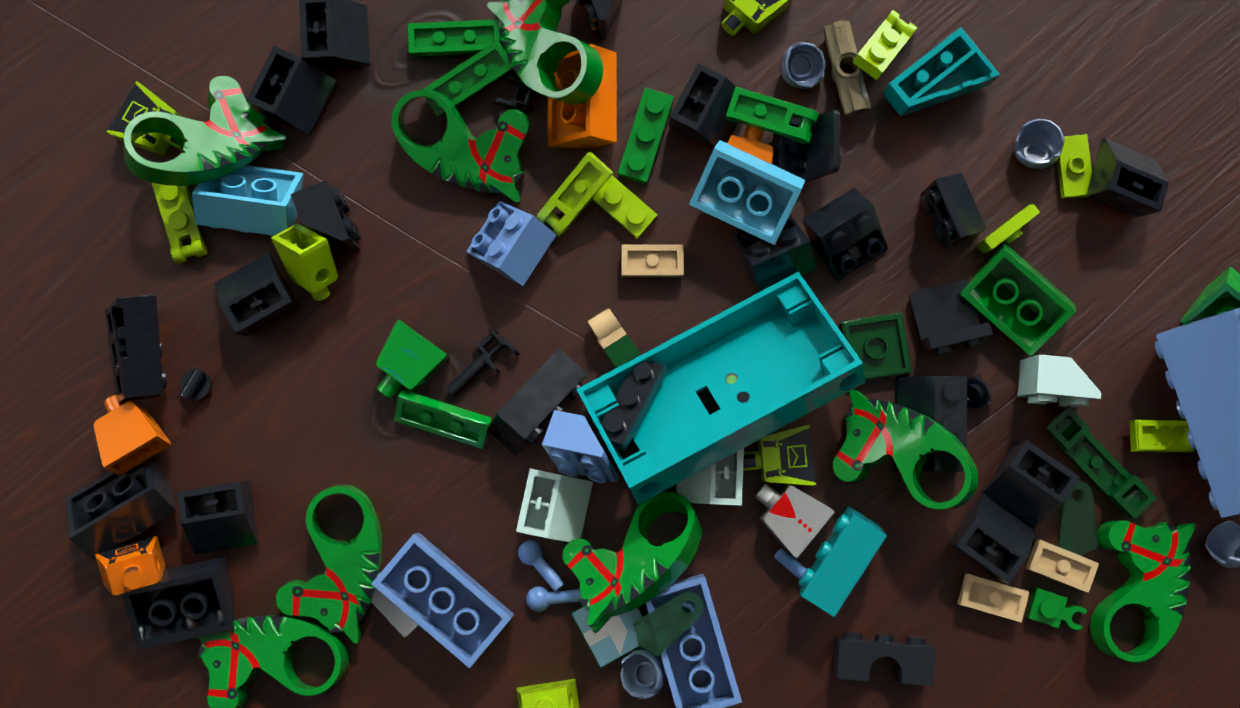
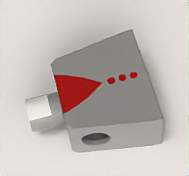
M765 483L754 496L767 507L760 520L786 551L795 558L799 557L835 513L830 507L792 485H786L778 493L768 483Z

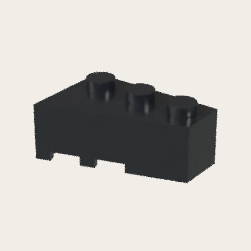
M156 295L118 297L105 310L118 402L157 398L163 394V389H166L167 386L166 375L161 367L162 346L159 339Z
M558 349L496 413L489 427V432L516 455L528 441L532 444L544 431L542 426L548 419L551 420L554 410L563 411L564 407L562 404L568 397L572 400L579 394L577 389L584 386L582 381L587 373L561 349Z

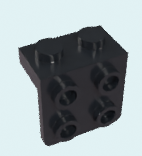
M829 110L818 115L817 122L812 124L810 130L812 137L809 144H802L791 138L773 133V165L804 179V183L838 172L841 163L840 113L837 110ZM791 118L789 125L798 127L800 119Z
M965 279L910 293L909 301L923 352L934 350L935 355L954 351L953 345L961 343L965 344V348L984 344L983 338L993 335L990 322L980 324L977 309L960 294L969 281Z

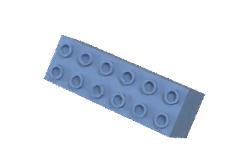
M1240 308L1159 333L1156 335L1158 341H1155L1156 352L1160 359H1165L1168 371L1165 372L1168 385L1171 389L1176 390L1179 401L1176 402L1178 413L1182 419H1186L1190 431H1187L1189 444L1192 449H1197L1201 460L1198 461L1199 472L1204 480L1208 479L1211 488L1209 492L1210 503L1214 510H1219L1221 518L1240 514Z

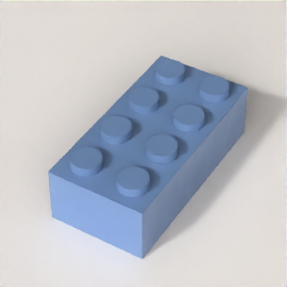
M415 533L371 583L468 668L474 664L514 615L513 612L420 533Z
M699 574L675 581L663 592L646 602L676 708H725L742 703L705 576Z

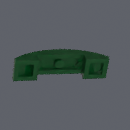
M1066 406L1045 427L1058 447L1082 474L1130 518L1136 519L1157 499L1136 475L1129 474L1089 432L1091 428L1070 406Z

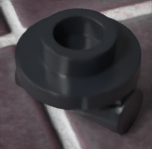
M196 367L185 372L180 379L179 387L181 392L179 395L189 401L205 398L212 388L210 376L205 371Z
M981 374L967 379V405L969 407L981 408L993 403L990 387L982 379Z

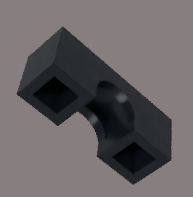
M847 631L843 632V637L834 636L832 675L837 679L869 681L872 663L880 657L887 656L891 657L894 661L895 680L901 684L933 686L935 647L926 643V638L906 636L905 642L894 641L893 635L875 634V639L862 638L863 633Z

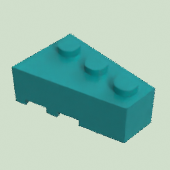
M960 27L892 80L882 92V95L899 116L902 117L990 86L999 77L1000 73Z
M847 505L843 514L835 523L830 537L817 551L815 556L817 559L811 569L807 568L798 582L801 586L799 589L801 596L835 617L887 535L882 528Z

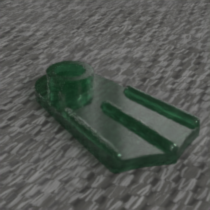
M1077 481L1062 503L1058 538L1059 548L1077 555H1082L1099 548L1093 493L1090 486L1082 481ZM1076 489H1079L1081 492V497L1078 500H1074L1072 497V493Z
M693 592L681 593L635 621L633 627L637 635L638 645L649 650L655 656H659L701 617L704 605L700 596ZM685 601H692L695 604L694 611L686 612L683 609V603Z

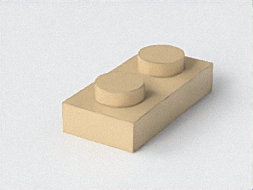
M621 245V277L684 276L683 245Z
M1036 539L1026 569L1089 593L1099 563Z
M965 573L957 604L1022 623L1029 592Z

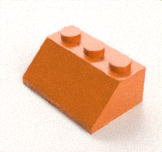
M588 44L599 53L602 59L603 78L596 93L586 102L579 105H567L548 97V147L596 148L617 142V52ZM579 50L567 54L562 61L557 63L559 66L554 76H556V85L559 91L570 87L580 73L581 55Z

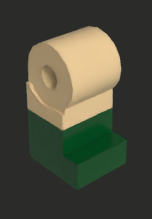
M609 308L587 321L597 337L598 343L615 369L640 356L641 353L632 343Z

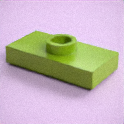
M1087 134L1064 136V146L1060 157L1056 161L1061 199L1088 197L1087 193L1093 174Z
M1034 204L1028 205L979 242L978 249L984 255L1004 240L1007 244L1011 243L1023 234L1020 228L1038 215L1040 211Z
M1129 421L1131 452H1194L1187 438V431H1190L1187 421Z

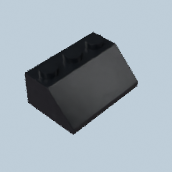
M897 377L896 404L914 410L941 424L956 436L967 449V377ZM937 451L926 457L927 461L921 470L964 472L961 462L953 454ZM895 463V471H899Z
M153 457L121 476L109 472L65 498L69 539L92 560L96 559L95 554L114 549L176 512L173 491Z
M225 557L165 569L160 582L121 594L138 650L234 630L233 583Z

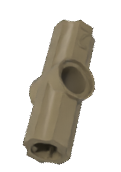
M841 20L824 26L823 33L832 66L831 77L837 86L844 117L858 116L870 111L871 106L862 69L852 62L858 53L850 21ZM840 65H850L854 73H844L841 70Z

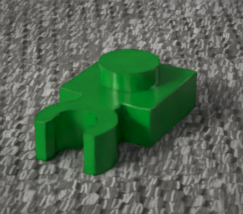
M1034 587L1025 617L1059 628L1062 620L1068 628L1082 630L1081 625L1075 624L1072 621V616L1075 612L1086 614L1087 610L1077 605L1065 607L1068 598Z

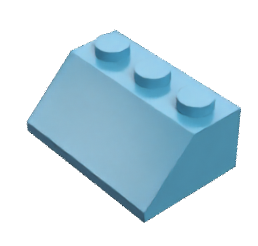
M719 140L689 205L775 245L803 188L805 180Z
M246 165L223 177L199 183L192 192L195 224L211 228H224L244 233L252 232L274 236L294 225L297 220L298 213L290 194L302 190L303 173Z

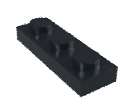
M654 361L649 363L642 362L636 365L632 372L627 374L615 396L617 401L611 404L612 406L618 403L620 406L607 412L601 422V426L612 446L626 451L667 372L665 365ZM597 430L595 434L597 440L605 443L599 430Z

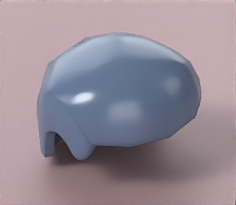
M799 42L790 46L784 52L779 68L782 78L791 87L809 89L813 88L824 78L826 62L823 52L814 44Z
M1038 118L1026 122L1014 143L1017 160L1028 168L1044 169L1053 165L1060 157L1065 142L1061 128L1051 120Z
M1230 520L1225 521L1214 527L1209 533L1205 547L1211 557L1223 567L1240 569V525Z
M649 650L632 651L631 654L621 661L620 678L622 685L632 697L648 699L657 695L663 689L667 675L663 661L656 653Z

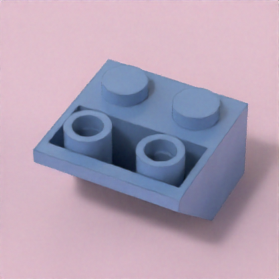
M499 201L496 207L490 211L488 219L480 231L473 237L471 245L466 252L507 279L524 286L557 234L535 216Z
M554 410L542 446L558 468V471L569 477H576L577 474L587 476L590 480L597 483H606V480L617 483L619 476L585 417Z

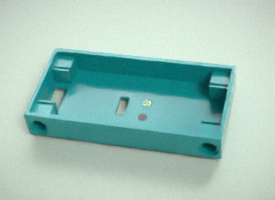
M797 272L578 388L577 391L637 504H640L866 382L862 361L803 277ZM651 361L663 364L667 372L633 436L640 451L623 460L617 448L612 446L601 426V422L607 412L620 406L618 403L612 406L611 404L617 401L615 398L627 374L632 372L636 365ZM708 388L720 410L709 415L697 393Z

